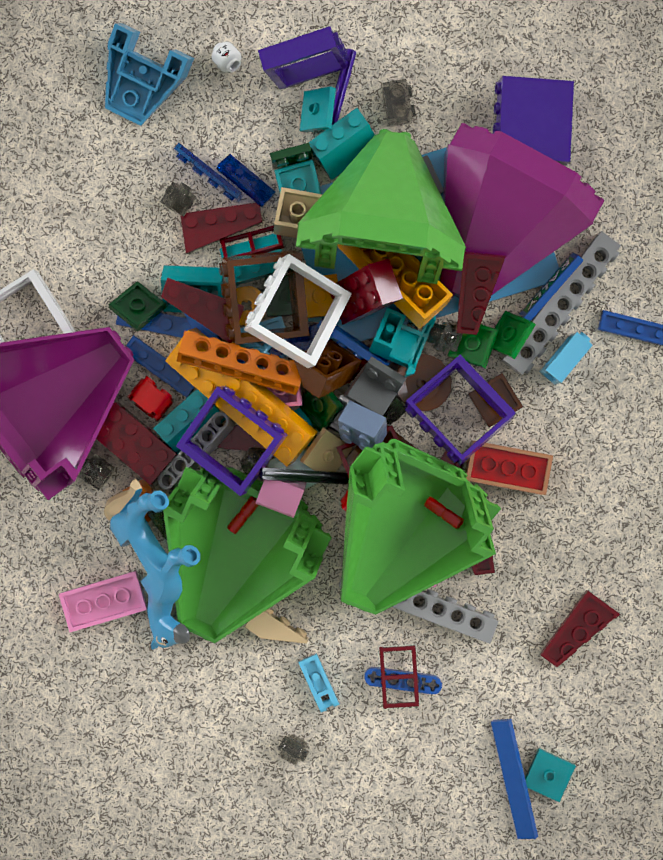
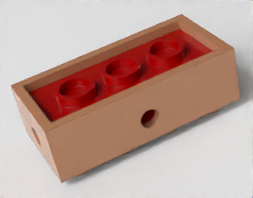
M471 440L470 446H472L476 441ZM485 443L467 459L465 473L468 476L466 479L471 482L546 495L553 455Z

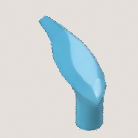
M256 342L244 344L250 349H257L261 353L270 355L268 351L272 346L264 343L262 346Z

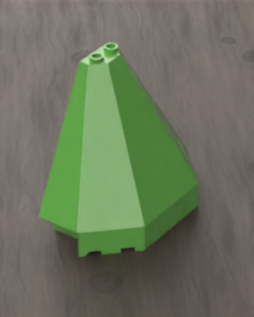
M381 129L379 134L373 136L298 222L296 247L315 250V267L335 269L337 246L340 244L422 256L417 274L418 282L437 284L442 268L462 271L466 246L415 141L411 139L410 133L391 132L388 129Z
M391 439L386 444L384 442L375 444L372 448L365 447L350 466L340 591L341 602L376 615L495 555L496 552L490 533L494 530L492 519L501 508L497 504L489 502L486 499L488 495L477 484L472 485L466 479L468 475L462 469L397 439ZM431 496L447 509L463 518L464 522L461 527L455 529L441 517L424 507L426 500Z
M185 467L178 487H175L168 497L169 505L163 510L168 550L170 552L176 548L182 549L187 545H192L198 549L201 555L200 561L195 566L187 567L181 565L178 573L182 579V592L179 599L175 601L178 622L186 626L189 632L207 641L216 643L315 579L324 558L323 554L332 537L321 529L323 525L315 515H310L307 511V504L302 500L299 503L294 518L259 505L253 514L247 518V521L237 534H234L228 530V524L240 512L251 496L258 498L263 482L256 479L247 493L239 496L203 467H201L200 471H195L191 467ZM225 467L242 481L248 476L233 467Z

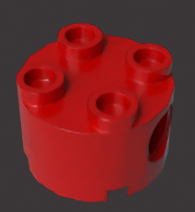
M146 376L144 379L141 378L127 395V398L130 401H134L135 406L158 422L166 410L173 404V398L165 389L162 388L161 391L157 389L156 383Z

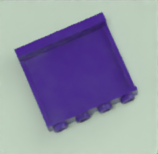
M502 76L496 82L494 90L495 95H497V102L494 104L496 122L493 125V134L495 131L503 132L564 166L570 163L574 81Z

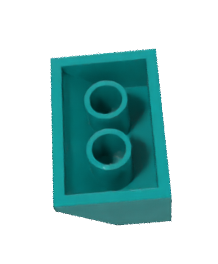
M355 108L333 124L331 129H326L308 143L311 147V153L332 181L346 169L375 134L359 109Z
M276 234L253 239L255 250L279 244ZM249 240L226 247L228 257L251 251ZM220 248L221 258H224L222 248ZM278 249L271 252H279L282 251V249ZM277 262L234 266L236 286L273 275L276 270L273 267Z
M164 265L161 276L162 291L167 278L224 298L221 292V284L224 283V278L222 275L220 276L218 267ZM162 298V301L166 303V309L163 312L184 313Z
M198 389L153 428L166 444L178 454L181 450L176 447L177 443L208 400ZM216 405L210 410L192 438L215 413L221 412ZM225 417L221 420V423L226 420Z

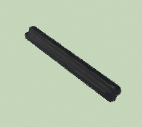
M261 468L259 472L262 480L346 485L349 480L348 474L342 472Z

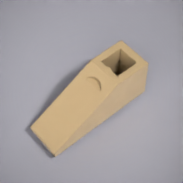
M272 608L262 612L245 625L246 629L261 639L306 644L309 640L306 636L307 632L299 627L297 629L293 628L290 625L291 622L285 617L280 616L279 618L274 615Z

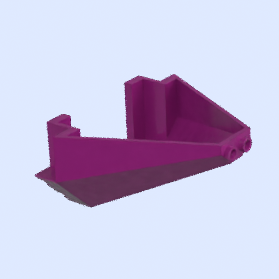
M461 123L444 154L443 201L466 246L465 252L506 256L495 284L493 295L594 224L593 221L605 200L595 195L596 191L588 183L581 182V176L577 172L500 131H495L493 134L487 128L478 126L472 128L465 123ZM442 268L440 282L453 294L452 298L456 296L460 299L462 271Z
M110 327L0 343V450L23 478L26 477L29 483L38 492L40 491L47 500H50L64 488L75 482L134 362L132 351L127 346L124 347L120 341L119 334L115 330L112 331Z

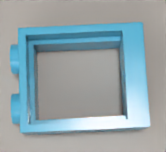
M582 332L569 335L539 372L554 385L562 383L593 346L589 342L591 339Z

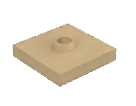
M322 428L300 461L314 471L336 472L342 464L336 447L345 443L325 428ZM350 447L342 450L345 458L353 448Z

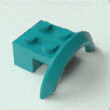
M387 308L369 351L406 367L404 373L406 378L415 374L418 360L436 321V315L419 331L403 324L406 315Z

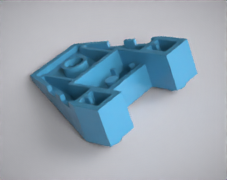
M115 23L107 49L109 50V57L107 62L108 79L106 82L105 109L142 126L187 78L194 58L177 49L170 50L163 66L134 51L140 31L123 23Z

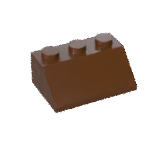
M330 339L315 366L306 368L297 361H295L303 387L312 395L321 398L353 381L362 361Z

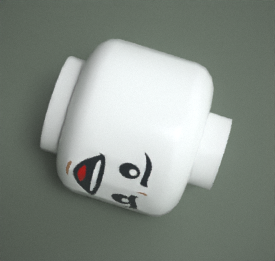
M227 41L216 44L212 52V61L222 72H234L239 68L242 57L236 47Z

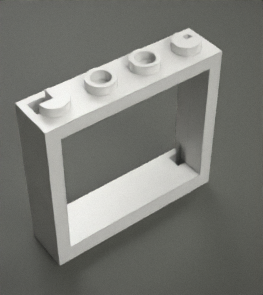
M287 254L282 258L280 257L277 263L274 264L273 268L276 270L265 281L264 286L266 289L255 300L254 304L257 306L246 317L247 325L244 330L306 368H310L316 365L352 293L295 257ZM288 268L293 269L335 296L307 353L259 325Z
M33 269L0 290L1 302L30 283H33L63 333L76 332L38 271ZM0 335V343H2L4 340Z

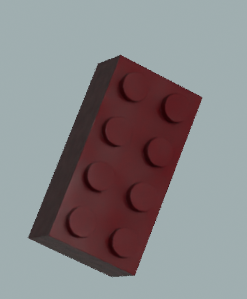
M389 259L368 264L336 282L337 285L352 293L339 318L342 325L363 319L403 299ZM330 293L331 298L334 300L335 296Z
M119 402L113 403L96 437L101 444L149 485L157 481L162 471L178 455L162 438Z

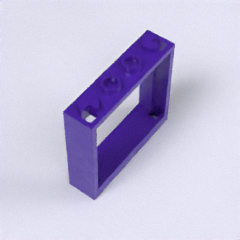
M331 26L258 50L263 71L280 90L348 68L347 61L350 60L344 43H342L338 32L334 33Z
M461 355L422 386L405 403L407 414L411 418L415 417L420 422L419 426L425 433L429 432L434 437V443L440 448L443 447L448 452V458L459 465L513 420L516 412ZM456 370L502 418L462 454L416 406Z
M226 385L225 387L217 386L176 447L239 496H242L250 489L259 476L261 468H265L288 434L280 427L281 425L270 422L264 412L253 409L251 407L252 404L247 399H240L236 396L233 389ZM220 397L274 437L244 481L190 441Z

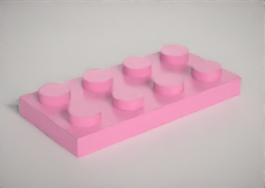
M137 571L59 593L69 632L147 610Z

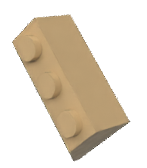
M281 187L274 221V234L297 238L298 222L323 194Z

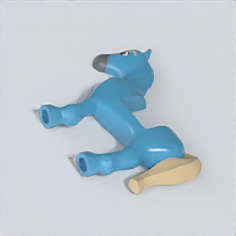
M134 479L128 490L120 491L107 500L104 507V515L110 521V530L120 546L125 547L131 544L148 574L141 580V583L148 593L147 615L153 635L151 649L185 644L190 639L189 630L170 614L173 604L179 599L182 592V579L178 573L180 566H195L200 561L201 554L192 545H187L182 549L176 548L168 554L165 552L148 525L145 515L148 511L162 512L169 505V499L162 491L144 493L140 496L142 487L139 481Z

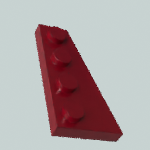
M259 202L180 214L186 254L263 223Z
M474 252L464 253L457 333L477 335L506 256Z
M586 590L540 655L554 666H560L584 643L586 644L592 639L591 637L600 630H603L609 622L621 614Z

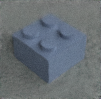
M349 400L338 419L341 439L346 443L358 445L361 450L365 447L372 448L375 444L383 442L387 435L386 417Z

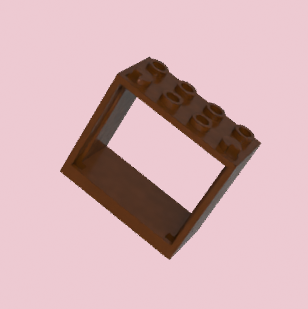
M288 250L221 258L222 263H219V273L224 278V283L221 284L222 296L226 298V304H223L224 316H227L228 319L225 329L227 337L236 345L261 342L262 340L248 332L241 333L234 266L277 262L280 257L282 258L287 254L302 262L301 252ZM288 268L293 327L269 329V331L282 339L309 336L304 276Z

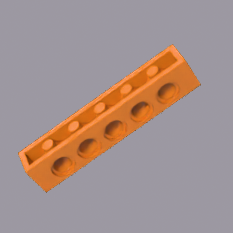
M184 331L177 362L290 394H297L301 379L294 360H285L274 354H264L257 349L243 348L238 344L226 343L215 337H205L194 331ZM197 348H203L205 352H200ZM217 354H223L225 358H221ZM241 359L245 361V363H239L237 360ZM257 365H262L265 369H260ZM277 371H282L285 375H281Z

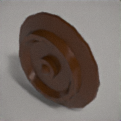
M421 354L415 374L406 377L405 382L397 393L401 401L405 404L408 398L446 367L444 363L432 355ZM400 365L397 373L404 376L406 367ZM451 376L437 386L416 406L421 411L426 412L441 406L451 392Z

